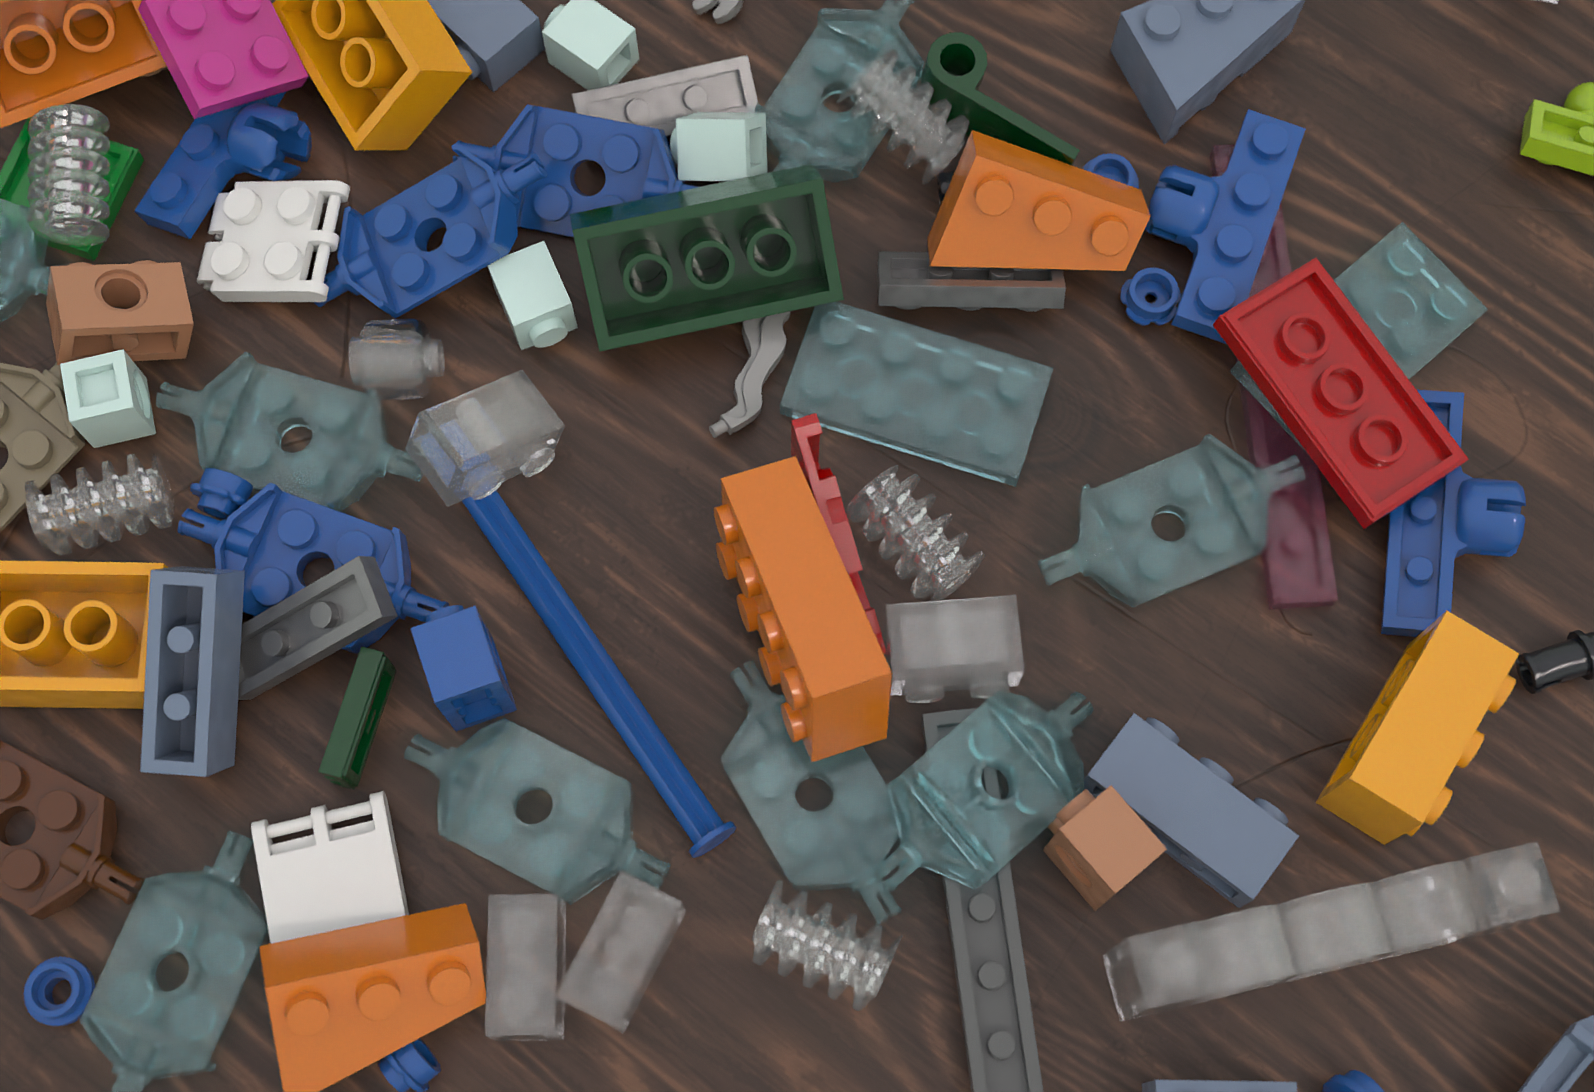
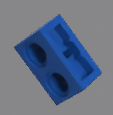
M452 605L438 609L426 616V623L411 628L434 703L456 732L517 710L495 641L476 606L464 609L461 605Z

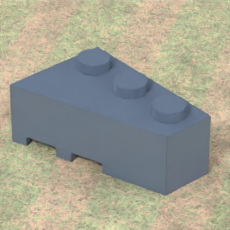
M1150 0L1121 12L1110 51L1164 145L1178 133L1179 128L1200 109L1202 111L1216 100L1220 91L1237 76L1242 77L1292 32L1305 0Z

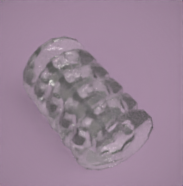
M888 49L874 57L857 74L841 94L837 103L854 95L857 100L850 115L854 120L871 111L875 115L868 131L871 136L889 127L893 132L886 149L891 153L907 144L910 150L904 166L909 169L924 160L928 165L921 182L926 185L948 166L964 146V136L969 126V120L965 115H958L946 122L952 108L951 102L947 99H940L928 106L934 92L933 85L929 82H924L910 89L916 75V70L909 65L893 73L898 53L894 49Z
M56 105L37 112L31 117L28 124V132L31 138L28 145V155L31 162L27 169V176L30 181L27 191V199L30 204L27 212V223L29 228L38 236L49 241L72 246H91L106 242L110 235L108 226L100 222L107 219L110 215L108 204L101 200L110 193L108 181L102 178L110 171L108 159L102 156L110 149L108 137L102 134L107 132L110 123L108 118L96 109L85 105Z
M135 454L128 455L127 474L123 476L119 475L111 461L102 462L101 481L96 483L85 467L76 469V488L72 489L68 487L60 474L51 475V494L49 495L43 494L35 480L25 482V501L33 532L44 549L50 548L52 552L59 556L71 553L75 542L83 549L97 546L100 534L111 543L122 540L125 527L134 536L147 533L150 520L159 529L171 527L174 521L175 506L164 468L156 454H153L152 468L145 469Z
M898 465L893 466L869 482L852 499L847 507L846 514L852 522L866 520L862 530L863 535L868 541L883 539L878 549L881 557L884 560L899 558L894 569L896 575L901 580L917 576L912 583L910 591L916 599H924L933 595L929 602V606H932L961 587L979 568L986 555L979 551L963 558L960 551L969 539V535L964 531L947 538L943 533L952 521L953 516L947 512L931 519L927 514L936 502L937 497L931 493L915 500L911 495L920 483L921 478L914 474L899 481L895 476L900 467Z
M778 880L767 900L752 937L754 942V964L762 966L777 952L779 953L778 974L786 978L801 963L804 965V987L811 989L824 975L829 976L828 997L835 1001L851 986L854 988L853 1009L861 1012L876 998L902 935L898 936L887 949L881 948L882 926L878 924L873 925L862 938L856 936V914L851 912L835 927L832 925V903L826 901L811 916L807 914L808 892L801 890L788 904L782 902L783 881Z

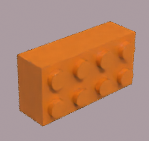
M796 456L721 478L722 505L713 509L717 529L722 539V542L716 543L718 560L727 580L736 578L741 588L742 594L737 595V604L746 630L748 632L758 630L764 647L759 648L758 653L765 678L770 686L777 684L781 686L787 701L781 704V712L792 742L803 740L811 762H815L887 738L892 672Z

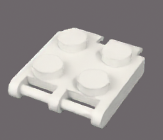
M336 180L236 182L235 188L230 193H219L216 199L208 233L211 235L216 234L215 239L222 242H207L205 244L197 283H204L203 288L210 290L223 302L326 301L329 287L324 284L330 252H335L338 248L340 237L334 232L340 204L348 201L350 187ZM323 203H328L323 228L318 230ZM317 252L312 278L307 280L312 253Z
M384 791L370 794V801L329 811L325 805L311 808V815L276 824L269 825L266 819L252 822L251 830L271 943L409 915L388 801ZM369 814L373 815L372 821L334 830L331 827L332 823ZM313 828L314 835L273 844L272 838Z

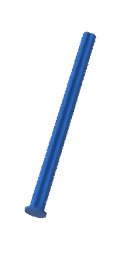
M444 427L437 433L432 434L426 440V448L429 450L430 455L694 845L689 850L691 856L697 858L721 844L736 830L737 827L733 821L723 823L456 430L452 427Z

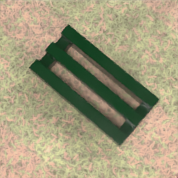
M361 646L318 771L334 785L352 790L359 785L397 672L384 652Z

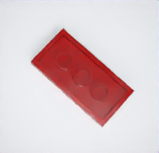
M1314 258L1223 313L1213 323L1214 328L1363 529H1366L1469 460L1317 258Z

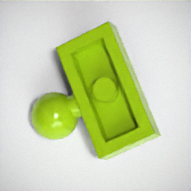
M1594 82L1582 83L1573 88L1566 97L1564 107L1534 99L1524 117L1520 155L1536 159L1543 164L1558 165L1594 176Z

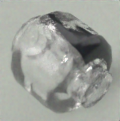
M419 319L368 321L363 325L359 336L351 337L349 369L352 382L355 386L362 385L368 397L373 400L423 398L431 389L433 377H442L444 375L445 356L442 340L431 339L428 328Z

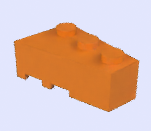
M972 130L927 238L930 266L1125 271L1151 215L1142 191L1138 188Z
M466 903L259 946L283 1092H319L487 1002L479 941Z

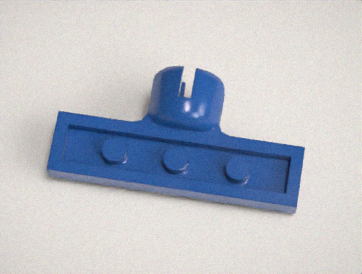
M287 91L196 118L134 211L148 225L191 239L215 203L218 194L222 192L228 181L235 174L245 172L270 181H287L297 176L301 172L300 167L283 162L285 156L298 161L308 162L311 154L312 139L307 124L304 121L298 120V113L278 107L279 102Z
M1248 109L1226 171L1222 176L1209 177L1177 165L1167 166L1162 171L1150 200L1148 210L1151 217L1145 229L1149 234L1184 245L1193 253V264L1171 325L1226 344L1214 328L1213 323L1220 315L1248 299L1305 128Z
M1417 390L1461 448L1464 393ZM1460 466L1389 513L1381 634L1417 637L1446 611L1451 612L1455 558L1464 554L1510 557L1517 552L1525 527V517L1521 514V507L1526 506V497L1522 485L1517 481L1472 478L1465 474Z

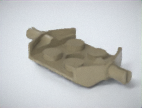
M57 362L49 371L45 369L42 373L37 369L0 363V447L7 448L9 453L6 464L0 469V533L85 446L84 437L69 422L61 367L57 365Z

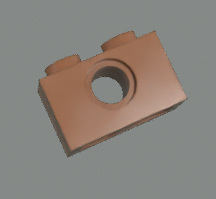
M143 260L132 264L104 265L77 262L67 266H50L46 305L57 365L122 349L125 350L133 361L186 359L194 322L181 262L157 263Z
M1112 785L1096 798L1085 789L1056 814L1057 818L1048 825L1054 836L1043 849L1045 854L1094 911L1099 909L1167 850Z

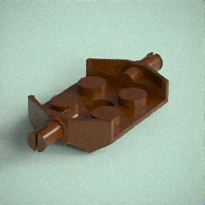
M0 740V897L21 908L26 914L41 920L70 907L91 888L96 890L101 888L123 900L124 903L132 904L139 895L117 884V881L120 880L132 888L142 891L145 879L137 877L115 865L116 860L111 858L117 834L115 801ZM31 811L35 818V829L32 836L20 845L11 846L5 837V828L8 821L19 812Z

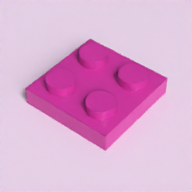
M142 0L138 8L194 119L302 87L309 77L270 0Z

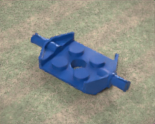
M527 104L497 145H493L492 148L464 143L459 140L456 142L473 155H476L477 158L495 171L500 169L506 170L530 156L531 153H535L540 158L545 167L544 170L547 172V177L541 178L517 192L520 202L515 204L517 227L574 237L570 214L698 188L697 186L686 185L684 180H678L676 163L672 157L670 145L663 129ZM453 155V162L460 157ZM587 160L597 162L605 172L604 187L593 196L582 193L575 183L576 169Z
M458 143L452 145V149L460 158L364 215L351 206L344 209L337 254L339 263L333 271L325 275L324 284L329 287L326 301L314 303L322 307L327 302L349 290L356 296L362 294L378 308L396 319L509 254L518 236L515 204L519 203L520 199L517 192L541 178L547 177L542 161L535 153H531L530 156L510 168L495 171ZM446 227L447 231L441 246L427 252V243L431 234L439 228Z
M273 483L267 484L227 517V519L220 521L188 508L184 511L182 517L188 522L203 528L181 520L178 523V533L180 535H186L212 545L215 552L216 569L245 571L243 613L254 617L305 588L303 572L308 563L314 559L321 557L329 558L333 561L334 569L336 570L358 556L375 557L398 617L341 648L355 654L360 652L361 646L367 648L380 640L398 618L405 620L406 616L426 623V616L432 612L423 608L436 611L449 606L448 602L418 593L414 587H411V561L407 539L400 529L393 527L392 530L300 498L282 491Z

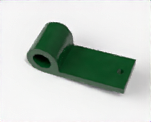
M950 32L939 36L931 44L919 84V99L923 107L930 114L967 136H970L973 130L1073 166L1080 151L1079 149L979 91L988 64L987 53L978 40L962 32Z

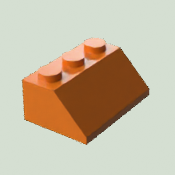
M0 0V129L166 67L167 65L138 10L142 0Z

